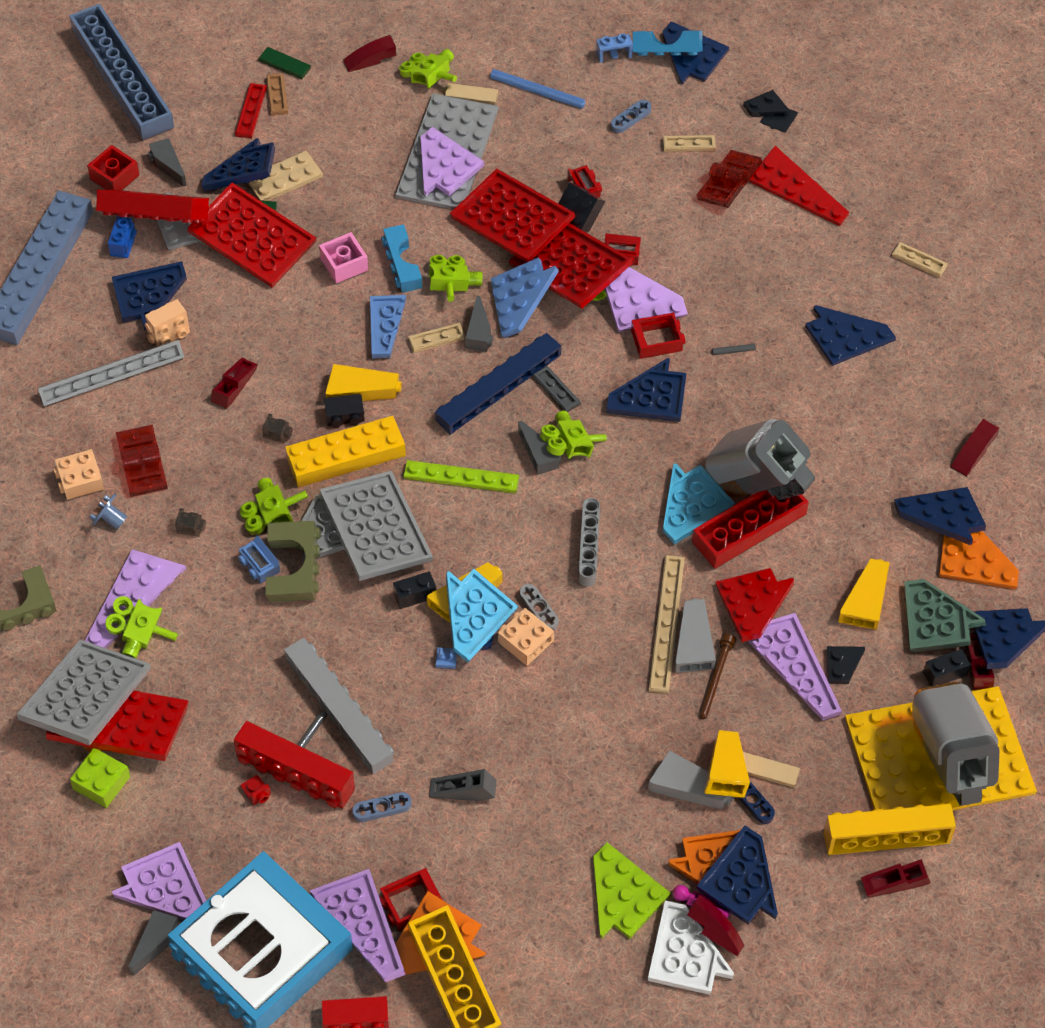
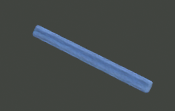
M493 69L490 74L491 79L580 109L585 106V99L496 69Z

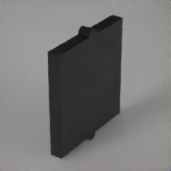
M789 109L790 115L784 116V113H774V116L764 115L760 123L770 126L771 129L775 128L786 133L798 112Z

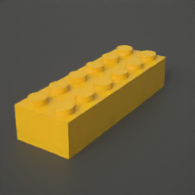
M393 415L285 447L286 458L298 488L406 456L405 443Z
M936 803L933 806L916 805L911 808L895 807L890 810L874 809L868 812L858 810L847 814L836 812L827 816L823 834L827 855L950 844L956 823L952 805Z
M444 906L408 922V929L452 1028H500L502 1025L449 906Z

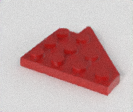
M768 568L716 581L718 593L741 642L761 638L793 587L794 578L777 581L772 569Z

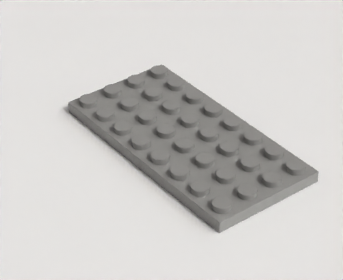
M433 93L397 189L396 198L452 210L455 209L470 194L476 174L450 196L438 188H435L425 196L421 136L433 127L482 160L499 111V106Z

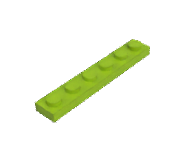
M407 460L404 479L517 493L519 475Z

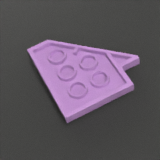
M433 127L421 136L425 196L435 188L450 196L484 167L483 160Z
M630 267L605 288L618 332L631 329V321L635 319L674 313L675 317L678 318L688 314L682 296Z
M180 842L122 866L121 868L128 885L112 891L114 898L159 911L181 920H185L207 901Z

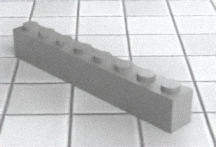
M302 638L285 648V659L371 773L375 774L393 763L394 751L392 747L384 743L378 729L374 730L371 726L370 718L366 714L363 715L357 701H352L347 688L339 684L335 672H330L323 657L319 658L316 654L317 651L311 642L308 643L305 638Z

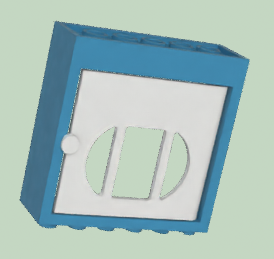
M264 851L168 934L170 942L168 945L172 950V957L177 962L183 961L187 965L185 966L187 972L193 977L197 975L201 979L199 982L207 991L211 989L215 993V999L221 1005L225 1003L230 1008L228 1009L229 1013L235 1019L240 1018L244 1022V1028H268L353 950L351 933ZM233 914H248L215 946H211L212 932L221 920ZM253 921H257L274 939L239 971H235L218 952ZM281 945V958L277 966L270 973L259 978L244 977L273 949Z

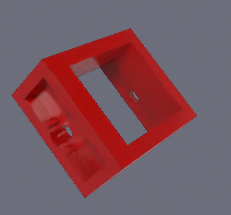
M674 313L631 321V333L640 359L683 351V344L686 343L684 333L681 334L680 321L676 319ZM670 327L674 338L673 341L647 345L643 332Z
M426 868L380 888L381 896L379 898L383 909L387 908L389 912L387 915L392 927L396 925L398 931L406 927L414 913L400 919L390 897L421 884L426 893L429 891L443 900Z

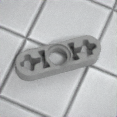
M523 585L520 589V598L528 610L545 624V615L547 614L549 621L553 620V625L550 623L546 625L552 630H556L559 619L534 585ZM525 591L532 592V598L534 599L532 602L531 597L528 594L525 595ZM542 605L545 609L537 612L534 610V607Z

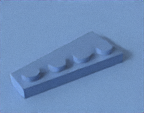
M406 295L370 296L372 359L391 358L406 303Z

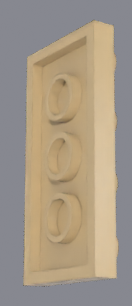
M304 151L272 165L270 177L263 180H253L247 184L258 200L269 201L322 178L323 173L309 153Z

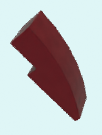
M388 35L360 47L344 58L343 62L348 72L381 64L380 60L396 56V45L391 35Z
M243 357L222 375V381L212 390L211 402L227 409L253 376L258 364Z
M983 419L957 455L951 468L967 477L997 437L999 427Z
M970 633L971 645L965 647L967 659L971 664L969 672L973 690L992 688L995 679L993 670L986 669L975 633Z
M922 859L903 866L899 863L861 877L867 897L886 895L931 883Z
M699 895L687 916L704 926L701 932L702 935L738 956L744 947L738 932L715 905Z

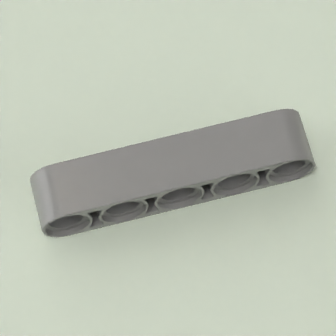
M595 498L586 499L583 502L579 582L586 587L594 585L597 572L600 503Z

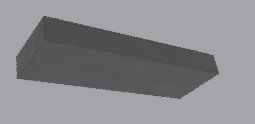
M548 366L533 374V378L563 411L569 412L581 405L578 398Z

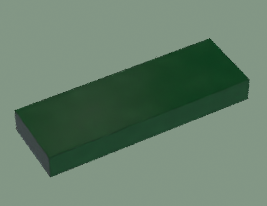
M267 47L259 56L260 62L300 79H303L311 69V65L270 47Z

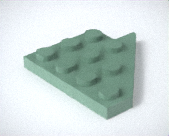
M925 579L905 581L911 653L971 645L969 628L986 626L984 618Z

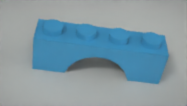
M702 30L682 31L680 38L673 44L660 42L655 37L653 31L633 32V52H638V56L648 55V52H654V55H664V52H671V55H681V52H687L688 55H698V52L702 51Z
M404 224L384 228V236L381 237L383 247H387V250H385L387 260L392 262L390 263L391 273L396 274V277H394L396 288L400 287L401 293L422 289V277L418 265L407 263L400 257L402 252L409 248V238Z

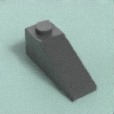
M169 138L150 143V151L147 152L150 162L154 161L157 168L182 186H186L185 174Z
M476 296L465 338L466 349L487 352L488 347L493 344L494 336L491 335V327L481 297Z
M518 421V433L537 475L559 469L561 456L549 453L546 449L548 442L543 441L540 438V434L523 421Z
M485 769L432 778L429 797L469 801L495 798L497 780Z
M153 910L128 966L130 974L136 975L169 946L168 934L179 925L177 917Z

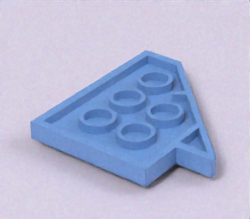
M536 258L490 278L501 334L504 338L513 336L523 330L559 272L556 266L543 271L542 261Z

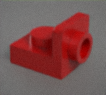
M258 774L240 785L253 805L266 802L271 795L269 785H265Z

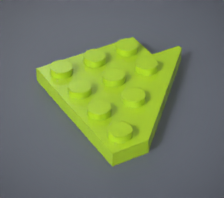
M607 842L593 856L600 937L603 938L613 927H616L631 939L671 896V893Z

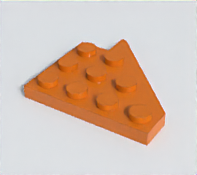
M983 531L970 533L973 538L972 545L945 535L943 536L939 577L1017 589L1019 570Z
M741 830L682 838L685 857L669 859L668 864L696 884H699Z
M427 891L409 922L448 905L472 959L485 956L486 953L471 944L482 925ZM407 924L395 943L406 975L427 970Z

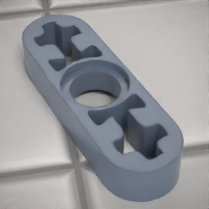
M640 100L612 119L611 130L615 133H623L650 114L651 103L647 100ZM628 115H633V116H635L636 118H634V119H628L627 116H628Z
M405 792L358 802L353 807V817L359 822H365L407 812L412 805L411 797ZM399 799L405 801V806H401ZM390 801H393L394 809L391 808ZM381 803L388 806V809L384 812L376 809ZM371 805H373V814H371L370 810ZM360 808H363L365 815L361 816L358 813Z

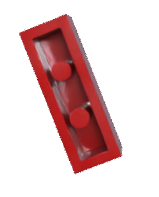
M387 996L323 1000V1028H389Z

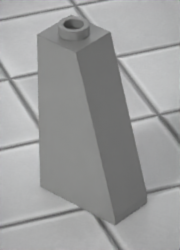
M691 599L685 601L675 673L715 669L716 658L705 600Z
M672 751L668 752L648 785V790L651 792L718 809H723L726 804L729 806L734 798L732 796L705 794L704 789L708 771Z

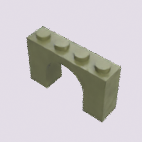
M315 521L268 523V543L272 549L298 548L305 553L304 564L296 573L288 576L266 577L265 595L269 602L316 600V593H319V583L316 581V575L320 573L319 563H317V557H320V546L317 545V541L321 537L320 527L316 526Z
M40 565L22 571L28 590L27 598L21 606L15 609L0 610V631L11 630L21 623L29 624L36 618L49 617L54 612H57Z

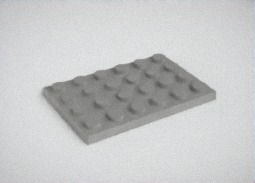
M392 471L320 489L321 499L359 581L433 560L430 549Z
M79 640L17 713V719L90 745L150 671V663Z

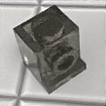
M268 414L262 427L263 438L285 443L286 439L291 437L293 428L289 427V422L283 419H275L272 414Z
M180 508L175 522L176 532L178 534L199 537L201 531H204L206 528V520L202 519V515L194 512L187 513L184 512V509Z

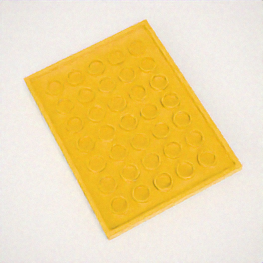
M999 686L971 691L998 738L1000 750L998 782L994 786L982 789V801L980 803L960 806L953 793L947 792L924 748L923 736L912 716V703L845 715V721L873 808L890 810L895 807L911 808L916 805L933 806L936 803L951 804L952 810L1035 795L1037 790Z

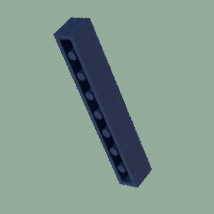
M548 333L537 337L534 342L524 346L520 352L510 356L506 362L496 366L492 372L482 376L479 381L468 386L461 394L454 396L445 405H441L435 411L436 422L451 435L528 380L534 373L560 357L561 345Z

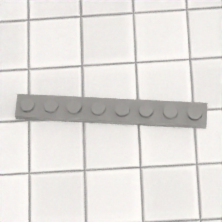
M177 339L38 387L37 389L43 406L185 357L180 342Z

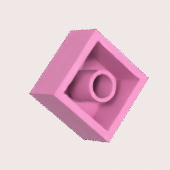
M352 232L319 245L320 259L336 284L368 271L367 255Z

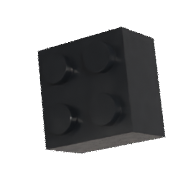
M569 182L558 204L574 212L575 218L570 224L585 232H589L606 201L578 184Z

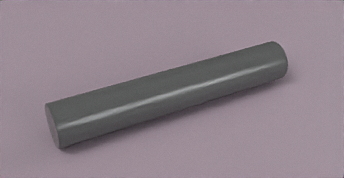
M755 344L712 348L713 355L756 350Z
M320 711L297 745L303 748L306 747L328 714L325 711Z

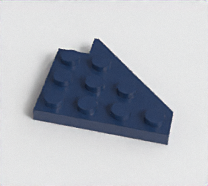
M670 21L663 30L662 36L666 44H673L680 38L682 31H690V29ZM702 35V51L698 52V55H688L687 52H681V55H671V52H669L680 83L683 85L689 76L705 82L727 54L729 47Z
M259 138L254 139L203 176L201 185L203 191H214L218 188L228 187L231 183H249L253 180H263L270 177L275 153L274 143L260 145Z
M182 261L112 277L123 323L141 319L144 330H147L145 327V315L169 303L187 280Z
M817 305L814 306L813 310L819 318L805 324L806 329L832 366L896 341L895 335L887 324Z
M666 358L609 393L606 413L680 422L687 373L669 371L670 358Z
M968 487L894 499V505L900 518L965 544L972 545L973 538L970 533L986 530V524Z
M1028 608L973 611L984 618L986 626L973 627L986 669L1007 668L1045 632V620L1032 621Z
M745 825L702 878L696 889L749 925L760 910L773 919L777 918L778 912L762 836Z

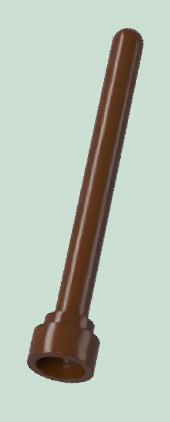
M724 633L721 635L719 641L721 651L700 712L701 719H706L728 652L735 646L737 639L731 634Z

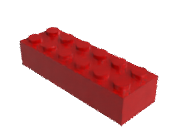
M97 189L96 211H102L103 215H118L119 217L141 219L150 218L151 220L173 222L181 221L183 223H201V220H208L209 198Z
M767 490L756 492L693 529L692 543L713 568L716 569L807 515L809 501L803 495L778 500L776 496L773 497Z
M247 720L233 739L236 757L240 763L244 765L251 764L260 773L265 774L267 772L273 775V778L279 782L286 781L295 790L301 791L302 789L316 800L321 798L332 808L339 807L343 809L355 790L353 771Z

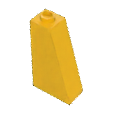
M333 364L325 394L326 398L361 394L362 401L396 398L397 392H401L402 382L399 381L398 373Z
M881 559L869 560L841 608L838 622L877 630L890 562H885Z
M489 562L475 569L496 588L503 582V573L500 568L491 565ZM467 573V574L461 576V577L458 578V579L462 582L463 579H464L469 573ZM445 585L427 596V606L450 623L447 586Z
M719 730L713 745L704 792L705 794L745 798L750 781L739 733Z

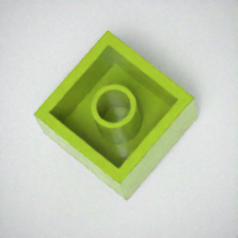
M93 748L70 778L73 790L107 808L130 778L128 766Z

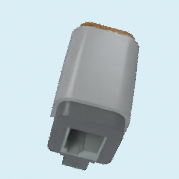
M770 419L727 433L710 452L705 461L706 471L731 498H738L767 490L773 497L776 496V499L782 500L804 494L815 481V476L806 466L807 460L811 456L809 448L783 420Z
M950 682L918 689L915 692L912 703L913 725L947 792L953 793L960 806L980 803L982 801V789L994 786L999 778L1000 750L998 738L967 685L959 682Z

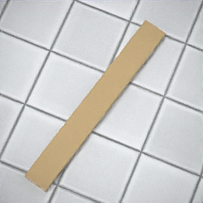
M665 556L649 692L669 694L685 557Z

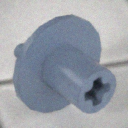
M113 494L111 498L105 495L103 500L107 503L104 504L101 501L98 504L102 509L97 516L93 513L90 515L89 518L93 521V526L100 518L117 530L122 525L127 515L111 504L116 494Z

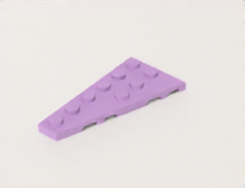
M132 549L85 641L107 648L118 637V635L110 634L105 627L107 617L115 614L113 612L115 599L120 596H126L131 599L134 607L138 599L144 605L149 606L180 573L186 570V566ZM120 606L119 609L124 611L126 607ZM129 616L124 617L126 623L128 621ZM113 623L112 627L117 628L119 627V625L117 623Z
M796 613L771 620L761 638L748 641L822 721L841 715L842 710Z
M370 869L310 890L315 900L351 933L352 944L385 982L406 975Z

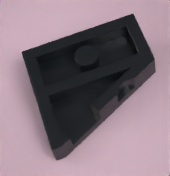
M774 90L743 102V106L752 117L774 116V113H784V116L790 115V110Z
M827 646L829 684H849L865 652V647Z

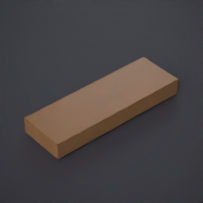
M283 73L266 75L271 116L288 114Z

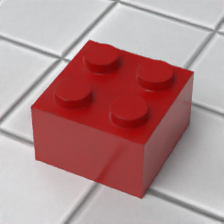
M110 145L87 165L90 180L105 190H123L139 176L137 161L113 145Z

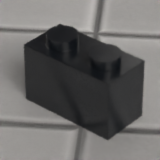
M361 394L324 398L328 426L339 427L342 424L349 423L356 425L365 421Z
M430 571L393 582V594L399 609L427 601V596L436 591V585Z
M959 649L926 661L923 674L931 688L967 676L971 664L963 650Z

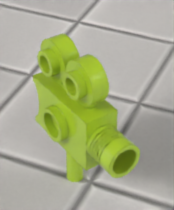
M444 49L438 55L430 53L427 57L419 52L414 53L409 58L410 61H405L399 66L400 75L402 77H411V83L424 84L428 89L441 78L456 82L457 76L447 73L450 71L449 63L454 59V55L449 49Z
M434 255L429 260L428 276L431 278L430 290L446 291L449 302L454 301V291H468V286H482V272L468 271L465 260L459 255H453L448 260L442 255Z
M560 411L555 415L556 427L554 425H544L540 432V438L548 442L546 449L549 453L560 456L565 452L568 459L578 455L589 458L594 449L592 442L607 440L606 434L588 435L581 421L572 420L567 411Z
M262 478L257 483L260 493L255 495L258 503L256 504L253 501L244 503L240 507V514L246 520L245 528L248 533L259 535L265 530L268 523L294 522L288 506L308 498L306 490L285 499L278 485L274 486L270 478Z
M120 596L115 599L113 603V612L115 614L107 617L105 627L113 635L124 632L122 641H125L126 644L121 654L137 659L140 649H147L153 633L176 641L178 633L157 626L163 608L148 607L140 599H138L134 607L131 599L126 596ZM125 606L126 610L122 611L119 607ZM129 616L128 621L126 623L124 617ZM117 623L119 627L114 628L112 624Z

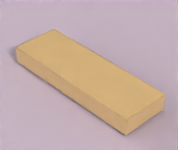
M448 83L445 96L496 106L498 89Z
M715 135L663 136L664 152L716 151Z
M899 242L892 253V257L938 278L942 276L948 266V263Z
M456 323L408 336V341L413 353L464 340L466 336L461 324Z
M743 752L748 775L795 788L800 768Z

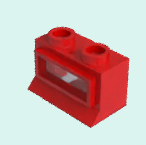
M587 165L573 170L568 168V182L573 181L574 184H578L596 196H601L602 185L600 182H596L593 169L589 170Z
M605 233V244L630 257L633 262L632 265H638L641 237Z

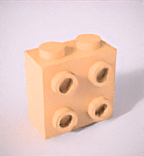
M178 299L145 315V327L148 331L147 338L156 347L178 338L182 339L190 333L187 312Z
M92 449L55 459L57 467L53 468L56 479H61V482L58 483L61 494L65 493L67 500L104 490Z
M526 608L521 612H517L512 617V620L507 625L501 626L498 631V643L526 666L554 642V630Z

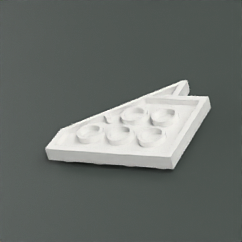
M665 901L648 981L711 995L714 977L720 976L733 979L734 972L712 941L701 934L703 929L700 924L687 916L689 912L687 906Z

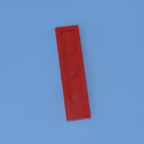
M250 83L235 131L236 137L252 139L267 85Z

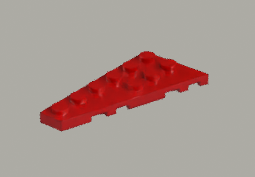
M774 146L749 178L750 183L838 226H841L849 215V211L777 146Z

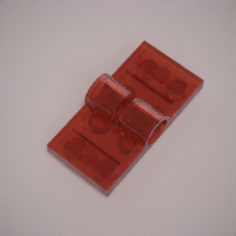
M730 150L721 163L714 162L709 171L710 178L698 192V200L729 208L762 164L761 157Z
M153 424L116 432L130 497L168 489Z

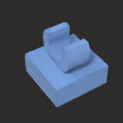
M437 647L436 668L456 669L457 653L453 651V648Z

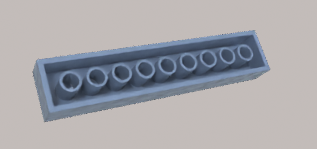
M99 3L69 15L72 31L142 140L174 128L171 111L101 4Z
M58 190L0 289L1 341L15 345L19 344L93 214L91 199Z

